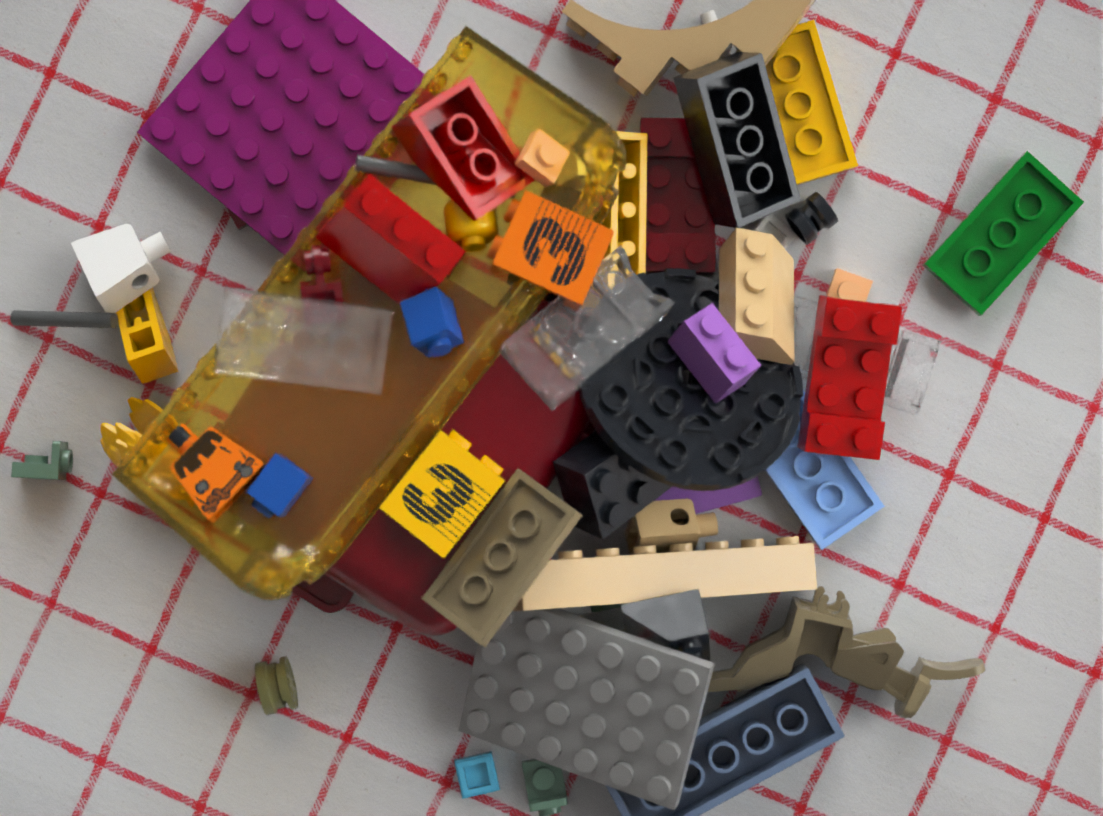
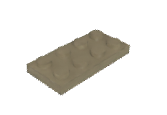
M518 468L422 599L478 644L486 647L577 524L582 514Z

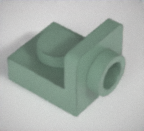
M53 441L51 464H48V456L25 455L24 462H12L11 477L66 480V474L71 473L73 467V451L68 450V442Z
M536 759L522 761L530 812L538 811L539 816L560 813L562 811L561 806L568 805L562 769Z

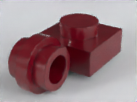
M311 245V250L303 251L306 274H315V280L299 282L305 325L345 320L340 277L324 279L323 273L331 272L328 248H320V245Z

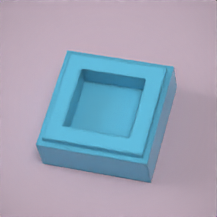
M492 751L454 760L462 799L500 790Z

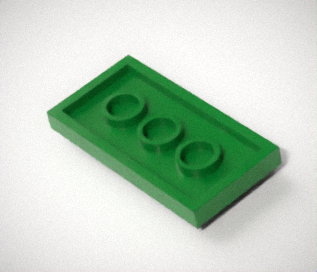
M1026 151L926 260L923 266L973 312L981 316L1078 210L1084 201L1032 154Z

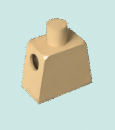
M691 499L653 501L628 520L625 538L629 554L633 555L632 547L655 545L657 553L669 552V545L692 543L693 551H695L699 538L718 534V523L714 512L696 515Z

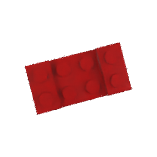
M819 295L797 446L799 449L811 453L880 460L885 422L881 420L891 349L892 345H897L902 306Z

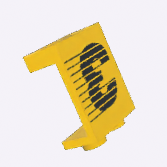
M440 430L379 507L443 559L505 482L499 476L504 469L486 455L481 460L477 459L467 451L472 444L455 430H452L449 435Z

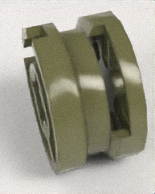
M280 657L279 663L268 664L267 661L255 663L256 685L264 713L266 715L276 714L278 709L286 707V703H288L291 710L297 709V688L288 657Z

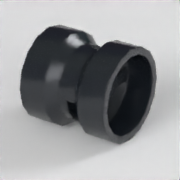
M818 192L809 196L804 206L793 208L785 214V218L792 230L806 245L817 238L820 230L823 228L829 229L839 222L833 209Z

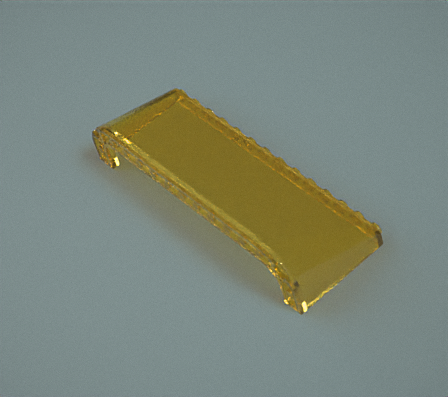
M467 26L464 27L458 36L450 41L446 52L434 67L424 74L422 82L407 100L401 103L396 115L386 128L375 136L371 147L363 155L416 165L393 132L391 126L471 75L520 152L530 133L538 128L570 151L554 184L544 187L535 180L517 192L514 197L515 199L520 201L525 190L598 224H602L619 193V190L614 187L617 174L626 168L624 144L607 121ZM355 164L349 169L345 180L334 194L324 201L321 210L311 223L300 231L296 242L285 256L274 264L270 275L259 289L249 296L246 305L237 317L223 329L218 341L207 354L199 359L192 374L182 386L173 392L166 407L157 418L148 424L140 440L132 450L122 457L120 465L112 474L236 586L264 600H279L291 596L292 587L304 580L308 584H312L336 563L549 292L504 270L498 269L496 274L490 272L489 269L493 259L486 256L492 242L486 244V248L482 251L474 253L465 252L438 286L444 294L453 300L464 343L453 347L449 353L443 356L428 358L411 345L401 306L328 249L331 272L323 273L324 279L340 277L345 320L305 325L299 282L315 280V274H306L303 251L311 250V245H320V248H327L315 236L365 174L354 171ZM371 174L446 235L443 211L445 204L450 198L437 185ZM508 198L496 207L497 235L504 237L510 224L504 221L503 218L512 198ZM182 423L197 437L211 426L260 459L265 465H267L275 453L283 454L314 479L285 517H278L275 514L271 519L266 517L251 505L254 498L245 492L213 524L203 515L170 469V466L180 454L166 439Z

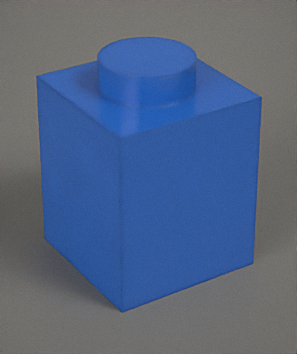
M438 287L431 288L400 302L411 345L426 357L443 356L449 353L453 347L464 343L453 300Z
M275 453L246 493L254 498L251 505L266 517L271 519L274 514L278 517H285L314 478L283 454Z

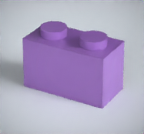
M713 303L686 319L667 341L715 404L742 387L761 367V364Z

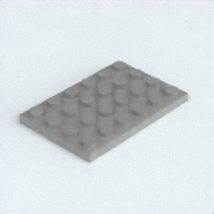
M557 608L512 611L486 647L477 643L458 731L675 810L680 801L715 663Z

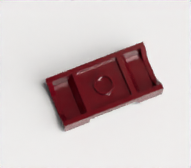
M641 117L640 133H647L646 273L664 272L666 268H682L696 270V273L713 275L716 268L715 224L712 220L685 119Z

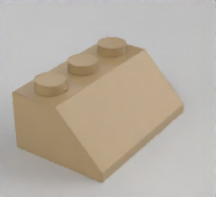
M736 227L719 249V312L756 359L792 365L794 363V259L773 234Z

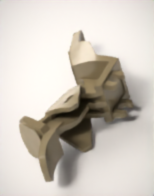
M819 586L814 592L812 601L793 596L783 626L747 645L731 669L713 671L708 692L732 690L740 692L790 676L789 673L792 671L795 659L801 655L810 654L819 657L824 661L826 667L831 669L832 673L868 689H884L896 698L894 705L895 714L901 718H912L932 687L930 680H955L974 677L985 672L984 661L979 658L955 662H936L919 657L915 666L909 672L897 666L904 654V650L896 642V637L889 628L853 635V625L848 615L850 605L845 599L844 593L837 591L836 601L832 604H827L829 597L824 594V587Z

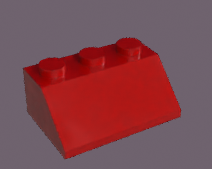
M368 173L361 177L315 236L318 241L400 306V302L431 288L438 287L466 252Z

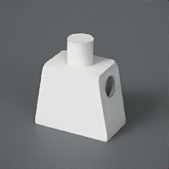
M124 224L71 243L95 297L106 313H116L157 285L159 277L151 262L171 252L161 231L140 241L131 224Z

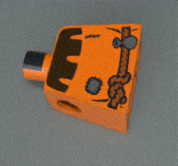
M182 423L166 439L180 454L172 463L170 469L203 515L213 524L248 490L266 466L260 459L211 426L197 437Z

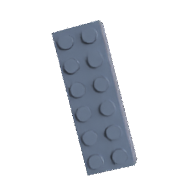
M802 663L792 669L791 673H789L790 676L765 683L700 719L680 801L675 810L605 785L621 815L699 816L845 737L809 668Z

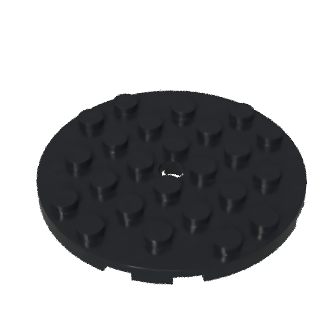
M666 268L664 272L647 275L643 272L624 280L611 289L593 309L580 333L576 350L575 371L579 395L589 420L603 441L617 456L640 473L658 482L685 490L716 491L732 488L754 479L768 469L783 454L793 439L801 418L798 416L800 398L803 396L800 366H795L794 363L789 365L757 359L761 367L742 387L716 404L700 383L698 385H691L689 383L685 385L683 383L685 380L682 376V371L690 370L667 341L686 319L713 303L719 311V278L715 281L696 275V270Z

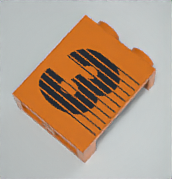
M525 190L520 201L512 198L503 218L504 221L510 223L504 237L496 234L486 257L493 259L489 271L496 274L498 269L504 270L565 298L562 305L578 311L583 305L615 231Z

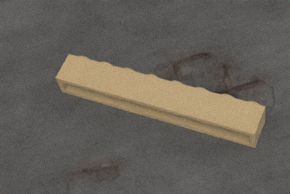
M799 536L776 538V545L764 546V539L741 540V548H729L728 541L705 542V550L693 551L692 543L669 545V552L657 553L656 545L632 547L633 555L621 556L619 548L596 549V557L583 558L582 550L558 552L559 560H549L513 611L624 604L699 589L701 598L817 589L814 543L799 544Z

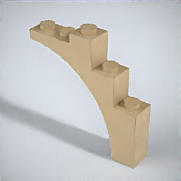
M573 0L568 2L562 12L570 18L566 25L583 38L588 32L600 41L596 48L612 61L617 56L622 58L613 70L620 76L617 84L635 97L639 91L648 96L674 60L679 63L675 70L680 74H684L725 57L733 46L737 49L736 52L762 53L766 66L816 0H753L743 8L721 19L699 26L672 30L641 29L625 26L604 19L586 10Z

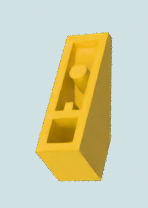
M152 287L116 312L127 362L142 384L179 372L171 339Z

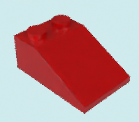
M471 75L391 126L412 161L473 221H476L535 181L534 178L515 165L520 151Z

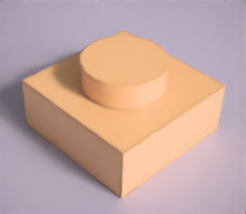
M538 128L530 133L515 165L544 187H548L555 183L570 151Z
M836 268L826 296L866 302L873 281Z

